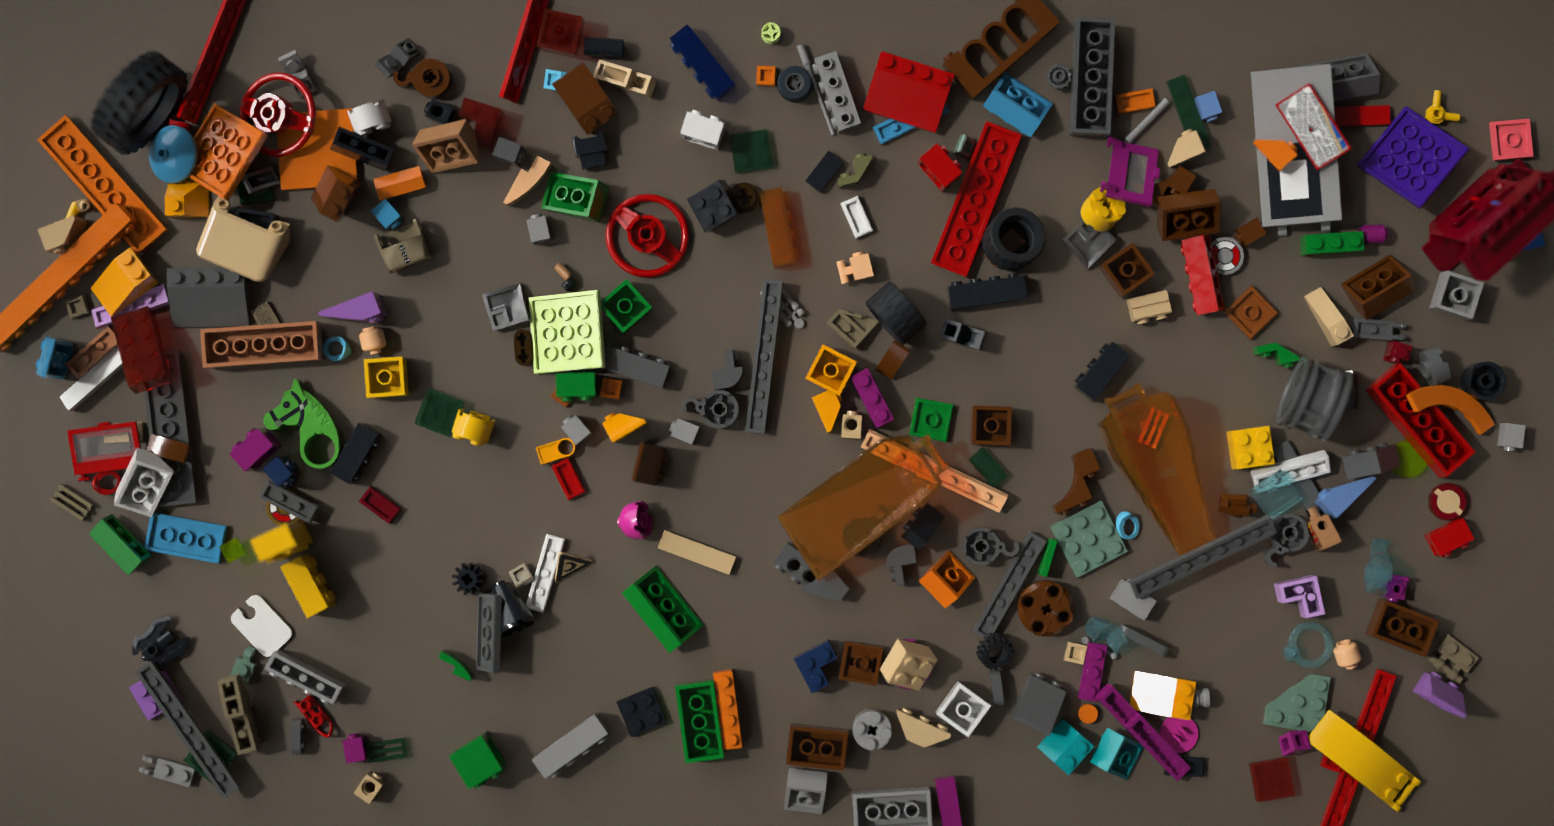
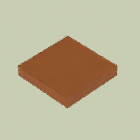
M1252 285L1223 312L1249 340L1278 314Z

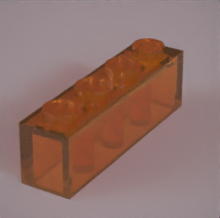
M782 187L759 191L773 268L795 265L799 255L797 248H793L792 243L795 240L794 229L789 227V222H792L790 210L786 211L785 203H789L787 191L783 192Z

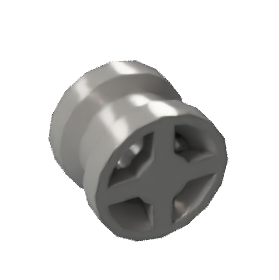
M1203 688L1202 690L1195 689L1193 708H1198L1199 706L1206 708L1210 706L1208 688Z

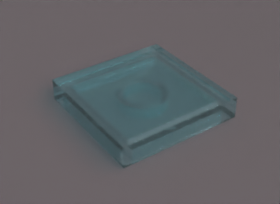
M1281 469L1249 490V493L1263 512L1269 515L1272 520L1303 500Z

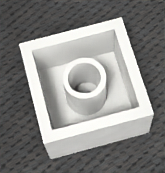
M692 110V113L688 111L686 113L680 135L682 140L719 150L725 126L721 122L722 119L711 116L707 118L703 116V113Z
M957 681L935 712L969 737L991 705Z

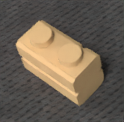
M1167 290L1127 300L1131 321H1137V324L1149 322L1148 318L1156 317V320L1168 318L1167 314L1172 313Z

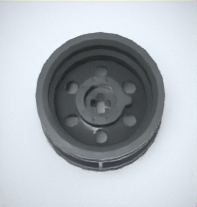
M1301 357L1294 367L1280 399L1276 414V424L1283 425L1285 423V427L1288 429L1295 427L1307 432L1312 438L1317 437L1319 441H1326L1335 429L1346 405L1352 384V374L1348 372L1343 373L1340 369L1333 370L1322 366L1317 360L1313 359L1310 361L1309 357Z

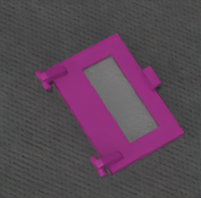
M1108 136L1107 147L1113 145L1108 183L1101 181L1100 192L1106 190L1107 198L1151 207L1155 179L1159 178L1160 168L1156 167L1159 149L1122 142Z

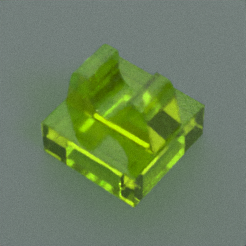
M238 537L219 547L228 564L247 554Z

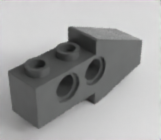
M788 542L773 561L776 563L775 568L782 573L785 571L792 575L790 579L798 585L801 582L803 583L800 589L801 592L841 601L849 590V587L825 560L822 559L817 565ZM793 559L800 562V567L797 570H792L789 567V563ZM808 571H813L816 574L815 579L811 582L804 578L805 573Z

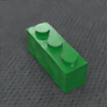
M1363 231L1301 236V256L1358 253L1364 251Z
M113 514L101 519L89 533L94 541L107 552V555L128 576L138 571L152 556Z

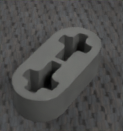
M989 671L994 707L1004 706L1000 671Z
M292 718L291 754L302 755L304 751V719Z

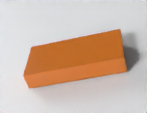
M1153 88L1114 95L1117 115L1156 107Z

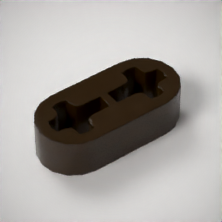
M522 329L514 334L515 360L521 366H528L533 361L531 334ZM521 333L528 336V340L524 341V347H522V342L518 340ZM522 349H525V354L529 355V359H526L525 363L519 359V356L523 354Z

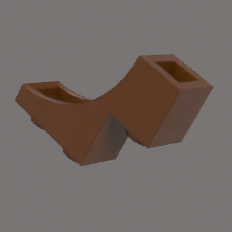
M1181 166L1176 168L1168 179L1154 184L1151 207L1157 206V197H1161L1166 189L1169 190L1168 193L1170 195L1186 193L1196 175ZM1129 180L1125 181L1124 190L1143 194L1144 185Z
M1091 448L1071 455L1074 466L1073 482L1065 497L1052 506L1054 513L1064 515L1071 512V507L1076 505L1078 508L1088 504V500L1092 498L1083 477L1085 476L1087 479L1097 474L1096 471L1100 467Z

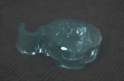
M1373 538L1371 542V557L1364 572L1365 591L1367 593L1383 596L1388 591L1385 586L1387 580L1391 581L1392 563L1389 562V554L1386 553L1387 546L1390 545L1389 540Z

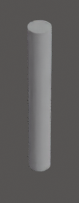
M1164 98L1125 138V141L1131 143L1170 102Z

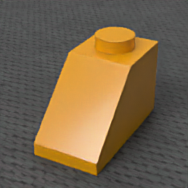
M827 390L812 397V400L828 433L832 430L841 407L839 402L842 401V398Z

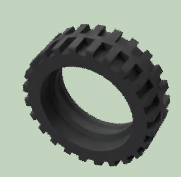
M154 50L147 51L145 55L140 54L136 60L133 59L126 68L123 67L120 70V74L112 79V83L104 90L102 98L98 100V106L93 111L94 117L91 119L93 134L121 155H130L131 152H138L139 148H144L149 141H152L156 133L166 123H169L171 116L178 110V105L182 102L183 94L187 90V74L160 52Z

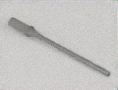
M800 44L797 46L803 63L802 65L811 76V81L830 133L834 135L835 132L811 70V61L804 44Z

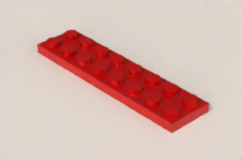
M985 122L930 264L966 278L1022 136L1021 134L991 122Z

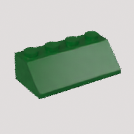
M654 566L622 592L623 596L669 653L679 647L703 626L698 617L657 566Z

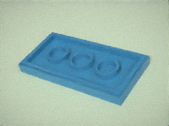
M154 512L149 520L144 547L147 551L221 564L228 526Z

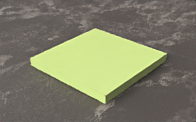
M600 290L529 297L534 374L605 368Z

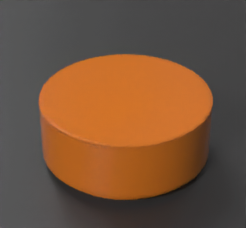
M1083 704L1078 710V717L1082 722L1090 724L1097 719L1098 711L1091 704Z

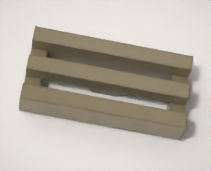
M60 484L59 489L55 491V495L50 501L79 520L84 521L94 504L65 485ZM65 491L66 493H68L84 505L88 506L87 509L83 508L67 496L63 495L62 492ZM60 497L73 507L83 512V515H81L80 513H78L62 501L58 500V498Z

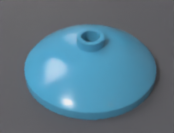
M166 126L160 129L151 141L149 162L152 171L160 180L167 183L182 182L191 175L196 166V142L190 132L183 127Z

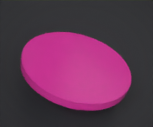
M1168 717L1160 727V736L1176 753H1183L1192 749L1196 744L1198 728L1191 718L1190 720Z

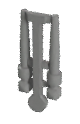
M783 289L782 295L787 302L784 304L781 300L782 307H780L779 319L781 322H784L786 327H790L792 322L788 319L792 318L795 321L794 326L801 329L804 326V321L797 319L795 314L797 313L801 317L805 312L799 308L800 305ZM789 305H791L790 307L794 310V312L790 311V309L788 308ZM783 310H785L789 314L788 317L785 315L784 312L782 313Z

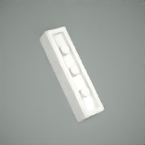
M118 346L60 396V399L69 411H74L130 361Z
M1325 450L1251 469L1250 473L1256 493L1331 473L1329 456Z

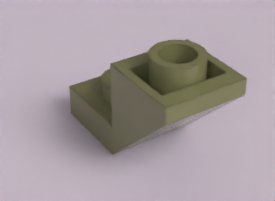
M866 153L856 155L855 159L852 160L855 174L852 175L851 172L841 174V178L837 179L838 187L843 188L858 184L872 161V155L867 156Z

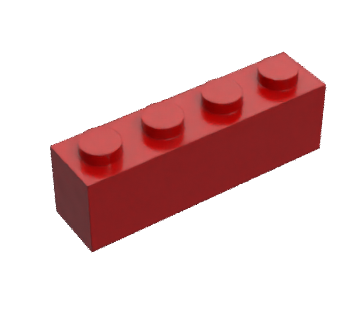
M1210 235L1182 240L1181 252L1186 260L1185 271L1190 279L1189 290L1193 294L1194 301L1192 305L1197 315H1204L1225 310Z

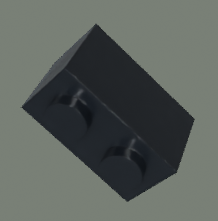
M928 503L922 508L918 506L912 514L914 519L907 521L903 527L905 531L901 536L918 550L929 541L945 518L944 515Z

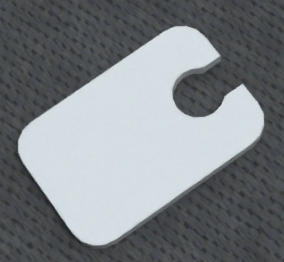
M253 595L245 602L255 609L254 618H245L243 612L238 608L231 615V622L263 656L269 657L292 637L293 632L289 625L261 596Z

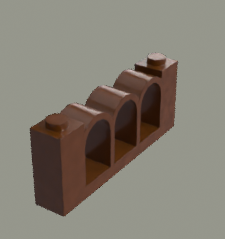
M1015 0L1014 4L1005 9L1000 22H991L986 25L981 33L980 40L974 39L967 42L962 48L961 53L959 51L954 54L950 52L943 59L945 62L942 67L945 71L954 74L953 80L973 100L1055 29L1060 21L1041 0ZM1011 12L1021 13L1037 30L1024 44L1006 23V15ZM990 30H1000L1017 48L1004 61L986 41L985 35ZM971 47L981 48L998 66L984 79L966 59L965 52Z

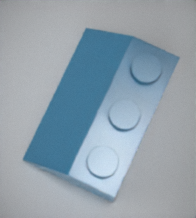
M1005 72L983 107L1002 118L1006 123L1017 128L1022 134L1031 138L1053 103Z

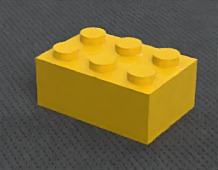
M309 554L301 555L280 566L307 618L316 616L336 605L334 602L336 600L335 595L331 590L328 591L324 575L322 573L319 574L316 568L318 564L313 556L310 557Z

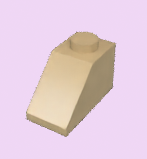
M1189 129L1181 133L1182 137L1177 139L1168 162L1170 168L1207 152L1197 130Z

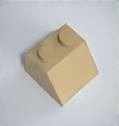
M73 215L37 229L45 250L61 256L83 234L87 221Z

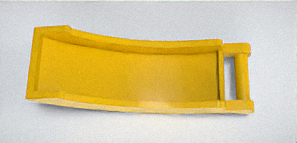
M1328 710L1308 736L1310 744L1341 767L1398 813L1402 809L1401 805L1414 788L1422 783L1376 744L1330 710ZM1408 780H1409L1410 782L1406 785V787L1403 789V791L1400 793V795L1396 798V800L1393 801V800L1395 799V797L1398 795V793L1401 791V789L1404 787V785H1405V784L1408 782Z

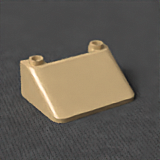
M218 196L212 206L196 248L197 255L206 261L257 282L265 281L290 243V224L283 221H273L268 229L262 228L229 214L228 212L231 208L230 201H226Z

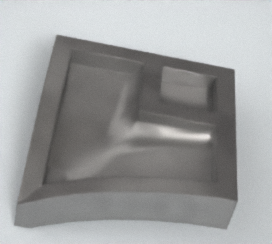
M1082 220L1062 242L1088 270L1116 242V239L1108 231H1096L1094 227L1090 224L1087 225Z
M522 283L482 294L493 331L530 320Z

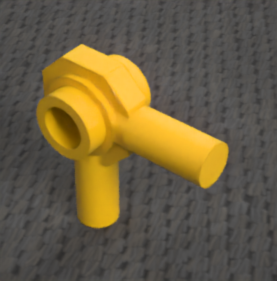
M1435 90L1433 104L1426 109L1425 119L1437 125L1444 120L1458 122L1460 114L1445 112L1443 107L1440 106L1442 91Z

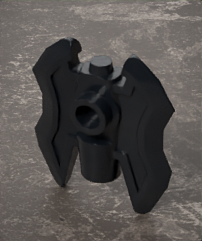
M171 616L158 618L151 622L147 631L135 636L132 645L133 655H137L141 651L142 660L148 662L153 660L160 671L165 670L171 660L182 656L190 642V637H186L171 645L176 636L169 629L163 633L172 620Z

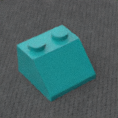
M1063 718L1052 729L1050 736L1047 735L1037 746L1067 775L1071 774L1094 747Z
M1107 728L1090 762L1106 772L1128 780L1144 747L1140 743Z

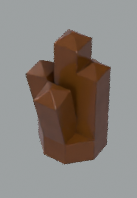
M1221 493L1218 512L1227 513L1237 518L1239 515L1248 517L1251 513L1256 514L1259 510L1258 504L1249 502L1247 494Z

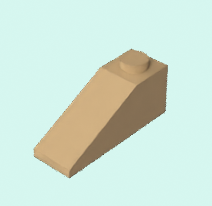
M1321 287L1303 296L1331 347L1337 346L1354 336L1344 317Z

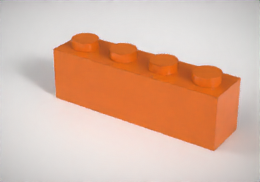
M733 669L713 671L723 750L742 748Z

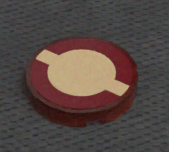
M1438 484L1432 488L1428 495L1429 510L1433 516L1440 520H1456L1467 509L1468 500L1466 493L1456 484Z

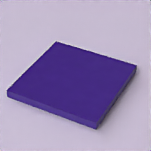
M1405 106L1359 161L1357 167L1418 209H1421L1468 153L1469 148Z

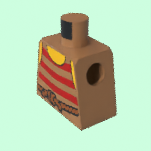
M1316 506L1305 510L1310 519L1306 524L1308 533L1317 552L1342 542L1327 514L1321 516Z

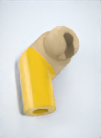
M80 199L72 202L66 218L73 215L77 216L78 213L87 211L91 206L89 200Z

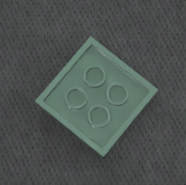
M1101 500L1049 526L1054 537L1058 540L1057 542L1076 578L1128 552Z

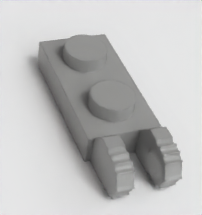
M143 755L142 759L145 762L154 763L156 767L155 770L145 766L140 767V773L153 775L155 778L182 786H192L196 767L161 757L156 758Z

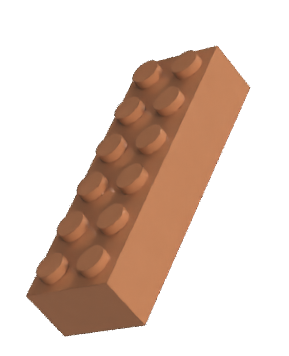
M318 321L200 329L203 368L212 369L323 361L321 322Z

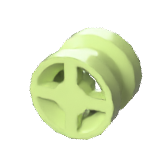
M769 22L763 26L762 39L765 43L775 44L779 41L780 28L777 24Z

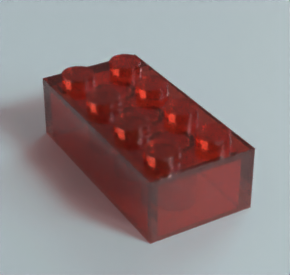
M146 306L111 317L128 388L135 394L172 383L155 313Z

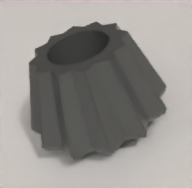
M1057 63L1055 66H1050V70L1046 72L1048 75L1046 80L1049 81V86L1061 90L1064 87H1068V83L1072 81V73L1069 72L1070 68L1065 67L1064 64L1059 65Z

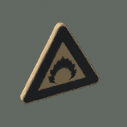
M560 552L554 580L558 583L588 567L593 562L588 558Z

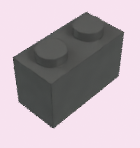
M499 137L493 156L500 162L519 168L520 164H524L527 153H525V149L521 144Z

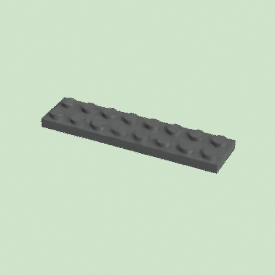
M180 350L140 355L149 438L151 434H156L191 444ZM190 447L186 463L160 457L173 470V474L157 506L164 507L197 503L192 448Z

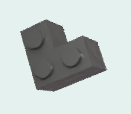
M1387 442L1367 447L1364 452H1361L1360 449L1351 450L1349 455L1342 457L1347 479L1380 474L1401 467L1395 444L1387 445Z

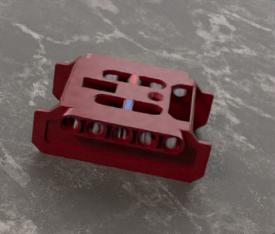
M1516 159L1511 165L1499 164L1496 168L1488 169L1430 223L1428 242L1422 246V251L1437 270L1450 271L1456 264L1461 262L1474 280L1489 281L1554 221V170L1547 172L1528 169L1521 159Z

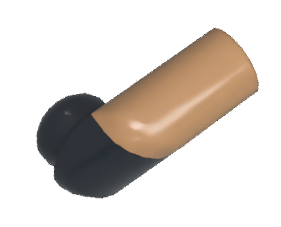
M558 263L554 270L565 280L561 286L566 291H570L575 286L571 272L562 263Z

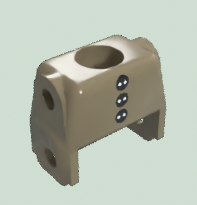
M417 218L413 219V224L396 228L382 237L377 233L374 234L375 242L390 274L406 270L432 258L426 237Z

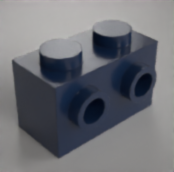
M277 456L263 468V471L277 487H291L298 481L297 477L300 475L298 465L293 460L289 461L287 457Z

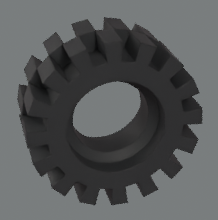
M989 633V637L985 635L983 637L985 640L979 641L981 646L977 645L976 647L978 659L989 670L994 669L997 671L998 667L1003 669L1004 664L1008 666L1010 664L1008 659L1012 661L1013 657L1011 655H1014L1012 650L1014 648L1002 634L995 633L993 635ZM1001 647L997 655L989 657L993 648Z

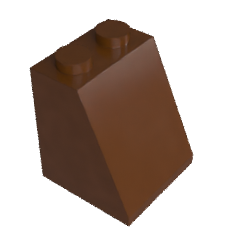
M327 165L311 200L320 214L339 222L346 217L362 182Z

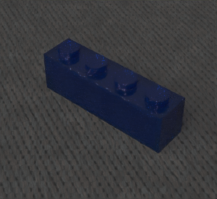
M688 24L669 38L671 42L670 48L675 54L679 53L683 57L682 63L687 69L691 68L694 71L693 77L699 84L703 83L706 86L705 92L711 99L715 98L719 101L735 88V83Z

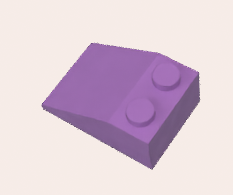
M373 291L318 312L319 316L328 319L369 322L373 324L384 321L383 317L388 316L380 294Z
M1424 672L1413 692L1442 710L1465 718L1464 695L1458 691L1459 687L1451 682L1446 684L1441 681L1443 677L1434 672H1431V674Z

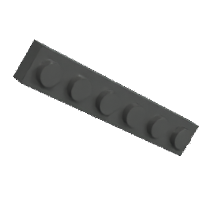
M1030 531L1028 532L1018 553L1010 563L972 632L981 637L985 635L989 637V633L994 634L1045 545L1046 541Z

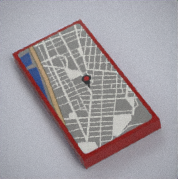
M1310 83L1275 105L1316 170L1351 149Z

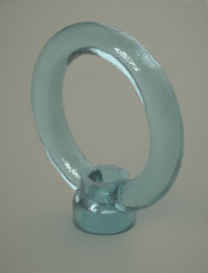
M1304 622L1297 625L1291 631L1287 646L1282 648V652L1288 662L1294 660L1302 667L1316 668L1323 665L1331 656L1333 641L1330 633L1322 625L1315 622ZM1315 630L1322 635L1325 641V649L1318 659L1306 660L1299 656L1300 654L1295 646L1297 636L1302 631Z

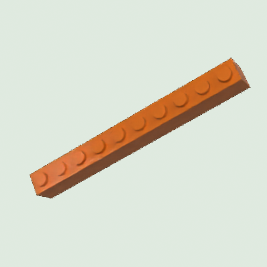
M115 203L0 313V352L8 350L12 346L11 342L14 339L23 336L25 329L39 320L38 316L50 310L53 306L52 303L56 299L62 298L70 286H74L79 282V277L83 273L89 272L97 260H101L107 255V250L111 246H116L125 233L128 234L135 228L134 224L138 220L123 204Z

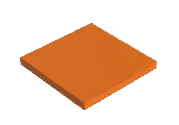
M214 103L194 136L197 146V162L189 178L229 201L268 135Z
M352 108L316 111L315 127L307 143L297 152L279 157L282 191L316 188L327 165L358 180L357 160L330 150L338 127L354 132L347 113L348 110L353 111ZM287 129L285 132L277 133L278 149H284L296 143L304 131Z

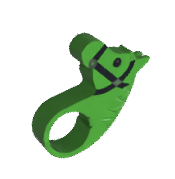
M294 379L292 389L283 392L284 396L281 403L264 416V425L272 431H280L286 425L290 427L300 426V453L304 462L315 469H330L334 466L342 452L340 431L335 420L322 403L313 395L303 390L300 382ZM320 434H324L334 442L335 453L329 462L317 465L310 460L308 447L313 439Z

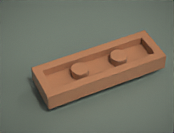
M107 326L65 365L77 379H81L123 340L110 326Z

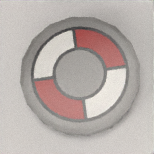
M1221 237L1212 241L1217 273L1219 275H1229L1239 270L1244 260V252L1241 245L1229 237Z

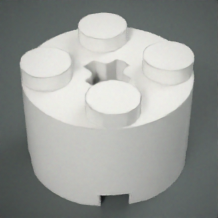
M384 99L378 100L379 103L376 104L370 102L353 108V111H347L355 133L366 136L373 133L372 129L383 130L391 127L390 123L392 121Z

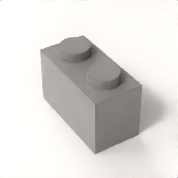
M1121 579L1109 599L1145 621L1157 602L1153 599L1154 595L1149 593L1136 599L1128 581L1130 579H1127V581Z

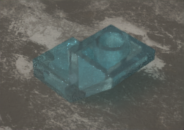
M1095 616L1090 617L1084 626L1087 635L1090 636L1093 643L1106 639L1115 654L1121 653L1129 643L1118 626Z

